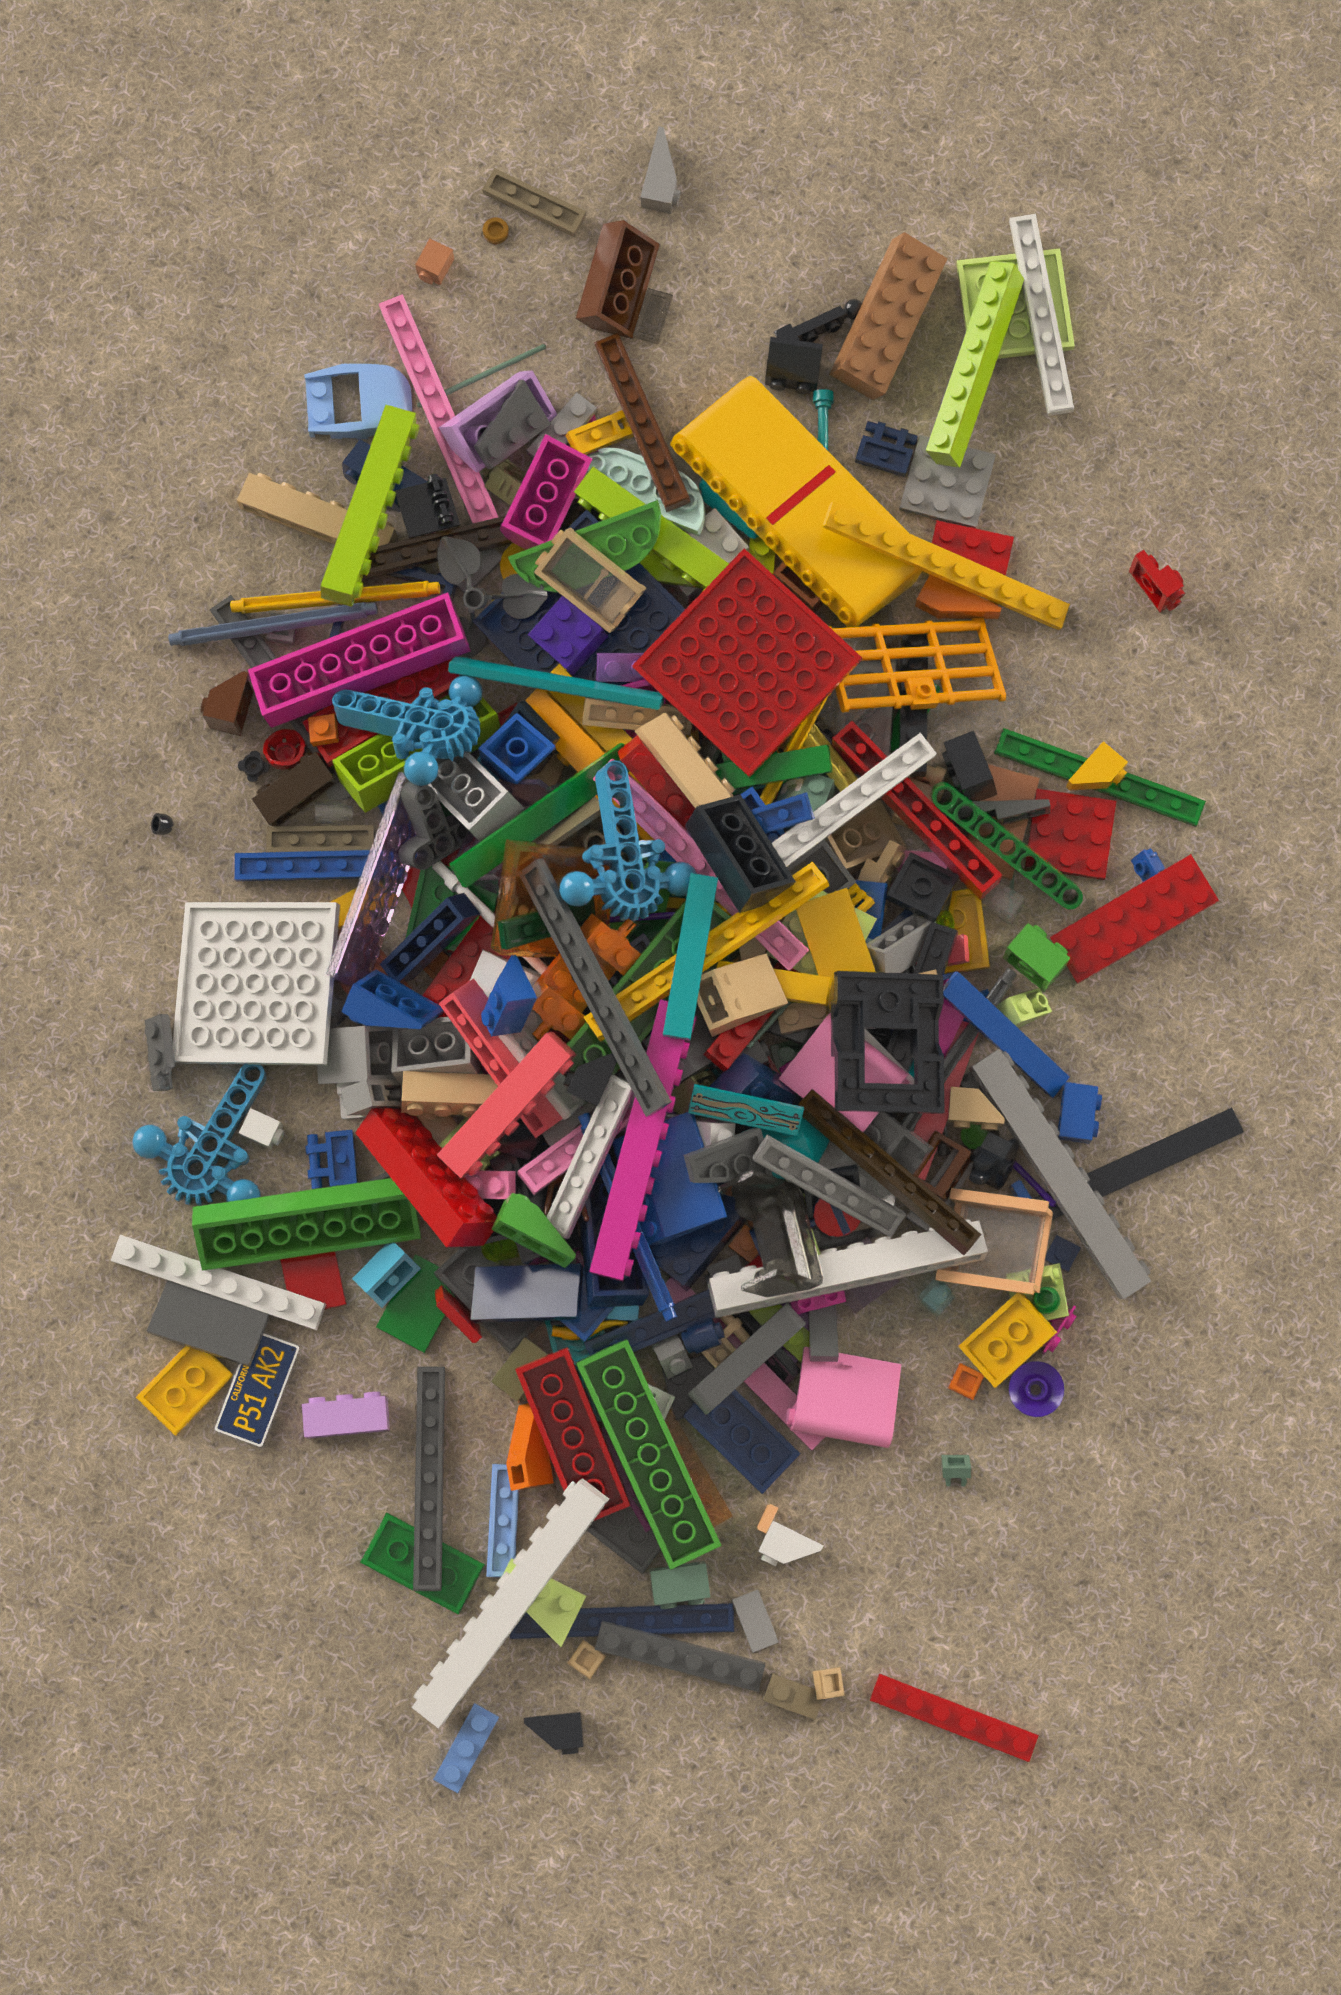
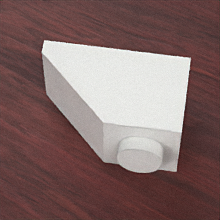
M772 1521L758 1552L763 1554L761 1560L776 1567L778 1562L785 1564L820 1552L824 1545Z

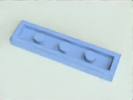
M492 1464L486 1577H502L510 1559L516 1558L519 1490L511 1491L507 1465Z

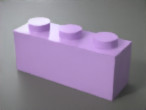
M380 1392L364 1393V1398L353 1399V1394L337 1395L336 1401L326 1402L325 1397L309 1398V1403L302 1404L304 1437L307 1439L390 1431L388 1399L386 1396H381Z

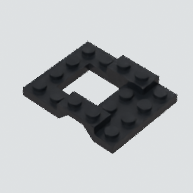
M857 971L834 972V1000L831 1001V1057H835V1111L945 1113L944 1055L939 1045V1017L944 1004L943 975ZM864 1029L910 1030V1059H914V1084L865 1083Z

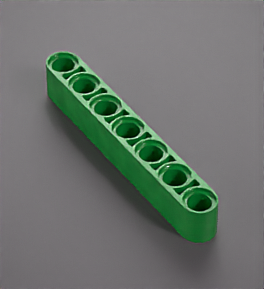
M939 782L932 787L930 796L938 809L1062 907L1075 909L1081 905L1083 901L1082 891L1072 880L947 782ZM944 789L951 792L949 800L939 802L937 800L938 792ZM961 807H970L972 812L968 818L961 819L958 817V811ZM984 823H990L993 826L991 833L988 835L979 834V828ZM1004 840H1012L1014 844L1010 851L1003 852L1000 850V844ZM1024 857H1034V864L1030 868L1021 867V861ZM1046 873L1055 874V880L1049 885L1043 884L1042 877ZM1066 890H1075L1076 896L1071 901L1063 900V894Z

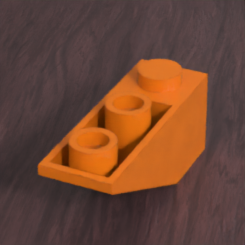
M929 575L915 603V607L938 619H972L979 617L998 619L1002 610L999 604L985 598L983 599L974 593L932 575Z
M529 1403L518 1406L506 1464L511 1491L536 1488L554 1483L549 1453Z

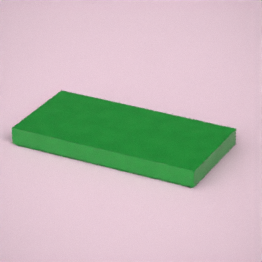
M386 1512L360 1563L413 1590L414 1527ZM443 1542L442 1591L414 1592L459 1615L485 1564Z

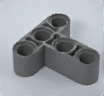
M410 782L403 786L401 798L416 836L401 846L399 850V860L401 863L419 870H425L474 838V835L454 815L445 817L436 792L431 786H417Z

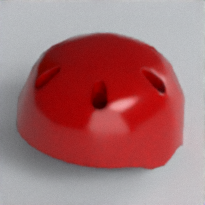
M282 729L272 733L265 740L263 753L269 764L274 768L286 770L288 768L293 769L300 763L299 760L306 755L304 739L297 731Z

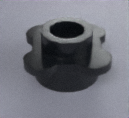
M251 751L249 755L238 762V769L244 771L248 781L256 782L262 773L269 771L270 765L262 760L258 751ZM253 764L256 765V768H255V769H252V768H251V766H252Z

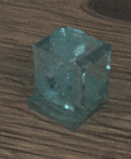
M934 1279L918 1296L917 1300L938 1317L954 1300L955 1296L945 1283Z

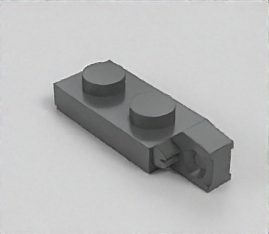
M159 1014L145 1020V1035L147 1038L148 1061L151 1073L150 1080L153 1091H168L173 1089L171 1069L175 1068L170 1016L168 1014Z

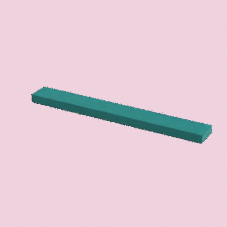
M455 656L449 662L448 672L649 709H660L665 700L659 692Z

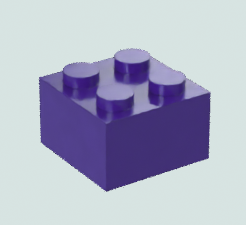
M564 596L554 604L528 634L540 648L572 676L608 637L606 632Z

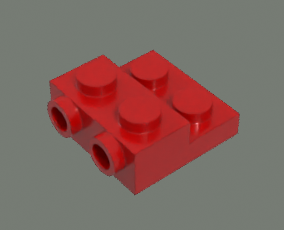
M1143 549L1134 556L1129 573L1160 613L1165 609L1172 611L1182 603L1180 599L1186 594L1183 591V578L1177 570H1172L1169 565L1159 570L1157 560L1151 554L1148 555Z

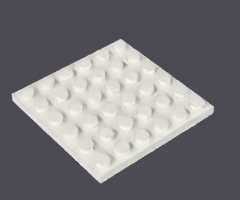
M185 902L173 1032L175 1063L327 1066L340 904L336 902Z

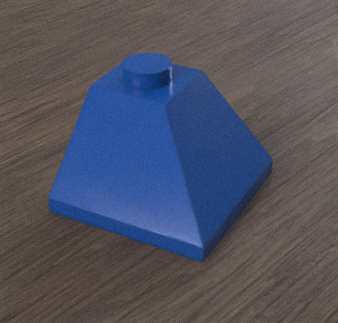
M516 713L478 749L481 763L499 779L518 784L556 747Z

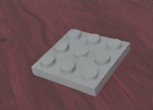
M919 435L899 510L943 522L976 528L996 454L967 447L960 468L937 465L926 452L930 437Z

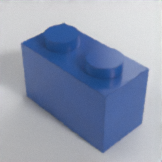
M1065 1082L1058 1124L1060 1134L1057 1137L1059 1140L1090 1144L1092 1137L1097 1138L1099 1121H1094L1095 1111H1100L1102 1095L1098 1094V1086Z

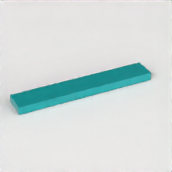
M694 873L690 875L663 1030L664 1037L691 1040L718 877Z

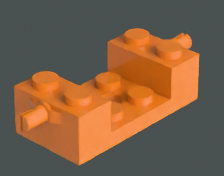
M591 914L580 929L607 980L616 971H619L624 976L641 955L630 945L626 938L636 924L628 918L616 930L608 927ZM559 953L532 986L537 996L532 1009L538 1013L542 1020L532 1034L539 1040L551 1028L560 1031L571 1040L585 1023L583 1018L585 1015L582 1012L588 1005Z

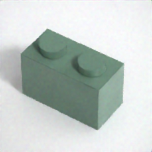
M705 1561L682 1564L671 1570L668 1566L649 1569L654 1605H660V1609L677 1607V1602L688 1601V1605L705 1603L704 1598L711 1597Z

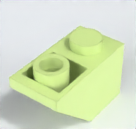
M1040 988L1011 996L996 1006L1018 1028L1052 1012L1048 1005V1000Z

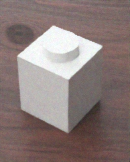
M250 1108L239 1134L272 1150L274 1144L277 1146L280 1144L284 1130H282L283 1124L280 1121Z

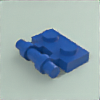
M353 1130L325 1132L326 1143L323 1144L318 1143V1134L307 1135L308 1145L305 1146L306 1155H309L310 1170L307 1173L308 1179H311L312 1189L323 1188L322 1178L329 1177L330 1187L358 1183ZM327 1153V1168H321L320 1154Z

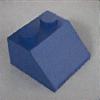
M511 955L481 1013L482 1022L487 1026L491 1037L520 1033L537 999L517 955Z

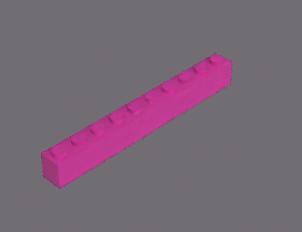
M661 999L646 1054L672 1102L654 1115L646 1117L636 1097L634 1098L589 1271L591 1274L622 1282L624 1276L630 1277L634 1260L629 1259L631 1249H637L641 1233L636 1232L638 1222H644L648 1206L643 1205L646 1194L651 1195L655 1178L650 1177L653 1166L657 1168L659 1166L662 1151L657 1150L660 1139H666L669 1124L664 1123L667 1112H673L676 1097L671 1096L674 1085H680L683 1070L678 1069L681 1058L686 1059L690 1043L685 1042V1040L663 1036L668 1001ZM697 1016L694 1017L692 1032L695 1027Z

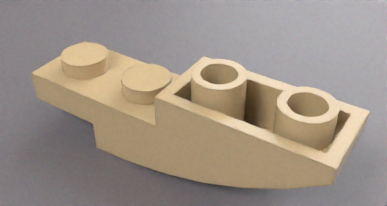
M889 840L878 861L867 858L858 880L886 883L889 886L892 880L890 876L895 867L897 868L902 864L905 858L904 851L907 847L899 842ZM886 900V903H885L884 914H885V912H886V910H887L886 904H887L888 900Z

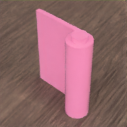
M829 1013L780 1076L779 1080L802 1098L813 1089L835 1108V1057H831V1013ZM865 1040V1083L909 1084L910 1081L906 1079L909 1074ZM839 1111L862 1132L866 1130L879 1113Z
M804 1347L797 1402L793 1405V1408H788L785 1422L787 1425H790V1431L889 1448L894 1431L901 1364L838 1353V1362L810 1361L809 1347Z

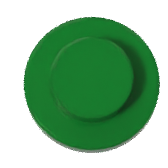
M1052 1287L1040 1288V1294L1034 1293L1032 1299L1033 1305L1041 1314L1055 1312L1061 1301L1060 1295Z

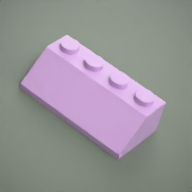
M532 370L516 373L439 427L451 450L475 472H479L486 466L475 450L474 445L489 423L494 421L502 409V404L506 399H509L519 380L524 379L549 422L557 416L554 407Z

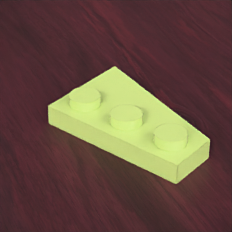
M510 1559L504 1573L507 1571L510 1574L516 1567L513 1563L514 1559ZM551 1578L526 1612L562 1647L587 1596Z

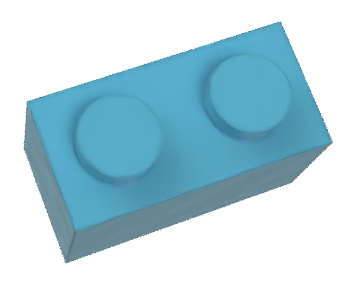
M388 1243L352 1279L383 1308L421 1268L397 1244Z

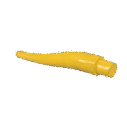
M605 1320L591 1336L606 1328L622 1326L628 1322ZM553 1325L551 1336L562 1338V1340H581L565 1325L564 1327Z

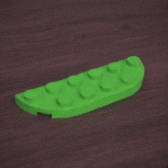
M658 500L575 532L625 571L640 563L651 552L658 539L661 528V512ZM552 540L508 557L514 570L526 582L539 588L542 584L545 591L558 592L534 573L538 567L535 562L544 551L549 553L554 546L551 543ZM572 543L552 572L570 587L577 589L595 582L601 575V570L604 567L575 543Z

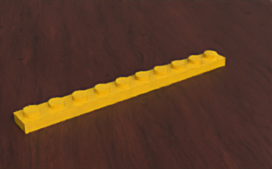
M833 500L830 502L822 525L823 528L1051 628L1059 630L1063 627L1069 603Z
M811 862L792 876L796 881L794 885L762 907L742 913L737 912L709 931L702 972L829 887L828 880L816 865ZM676 955L616 995L629 1022L660 1002V999L663 1000L670 995ZM590 1012L583 1018L601 1042L605 1038Z

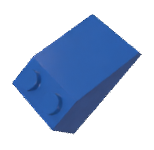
M376 969L352 985L342 1013L349 1016L353 1022L366 1026L422 1029L442 1015L444 1010L438 1004Z

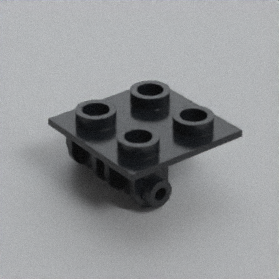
M431 474L428 476L427 483L395 490L409 539L460 526L446 478L438 477V474Z

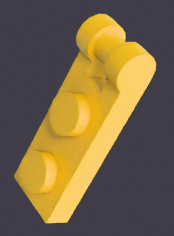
M623 410L568 431L565 435L571 448L585 455L634 437ZM618 423H622L624 429L621 430Z

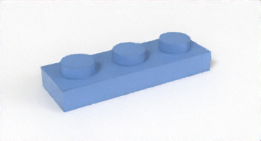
M474 1703L433 1780L459 1793L499 1716Z

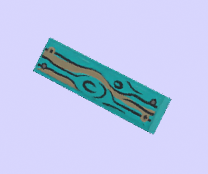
M697 1084L693 1086L688 1113L795 1136H798L804 1107Z

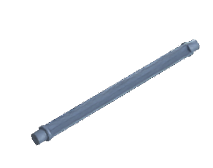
M361 602L353 604L352 607L342 605L212 625L210 627L179 630L178 633L169 634L168 639L171 646H185L205 643L207 641H218L270 633L272 631L367 618L369 615L378 614L376 602L367 604Z

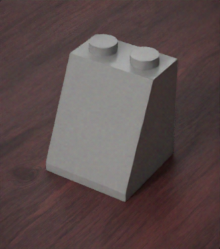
M357 1026L331 1028L327 1066L317 1065L318 1084L361 1082L366 1079L397 1080L391 1073L393 1027Z

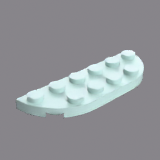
M619 448L598 449L599 452L587 455L592 458V461L585 476L592 467H595L645 504L658 500L663 517L680 529L700 536L705 522V506L698 487L687 475L678 471L691 503L666 513L642 456Z

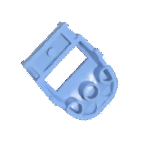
M340 364L304 374L308 432L310 437L315 438V434L330 435L332 439H368V437L375 435L385 405L412 412L410 384L406 377L394 367L379 364ZM358 374L362 421L335 424L332 377Z

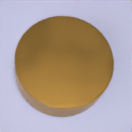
M498 217L488 219L483 225L485 240L491 244L503 243L509 235L507 223Z

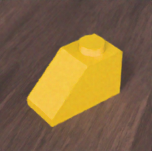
M1103 741L1068 780L1066 788L1072 791L1108 788L1113 782L1117 785L1127 774L1124 769L1128 761Z

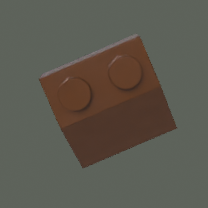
M242 671L210 689L208 698H203L200 711L203 713V717L210 729L241 736L254 693L248 672Z

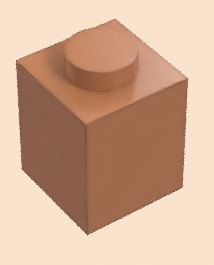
M429 238L415 264L418 277L425 283L432 284L435 282L441 285L454 261L453 249Z

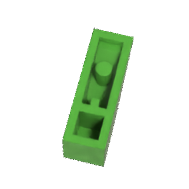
M512 1192L503 1202L492 1227L493 1231L564 1268L574 1260L576 1256L574 1251L540 1208L530 1202L529 1198Z

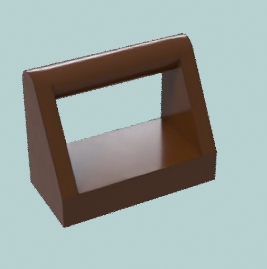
M934 1131L927 1142L933 1149L913 1176L946 1203L950 1196L951 1188L956 1187L972 1162L973 1154L938 1131ZM942 1142L955 1151L957 1155L935 1188L918 1176L939 1143Z

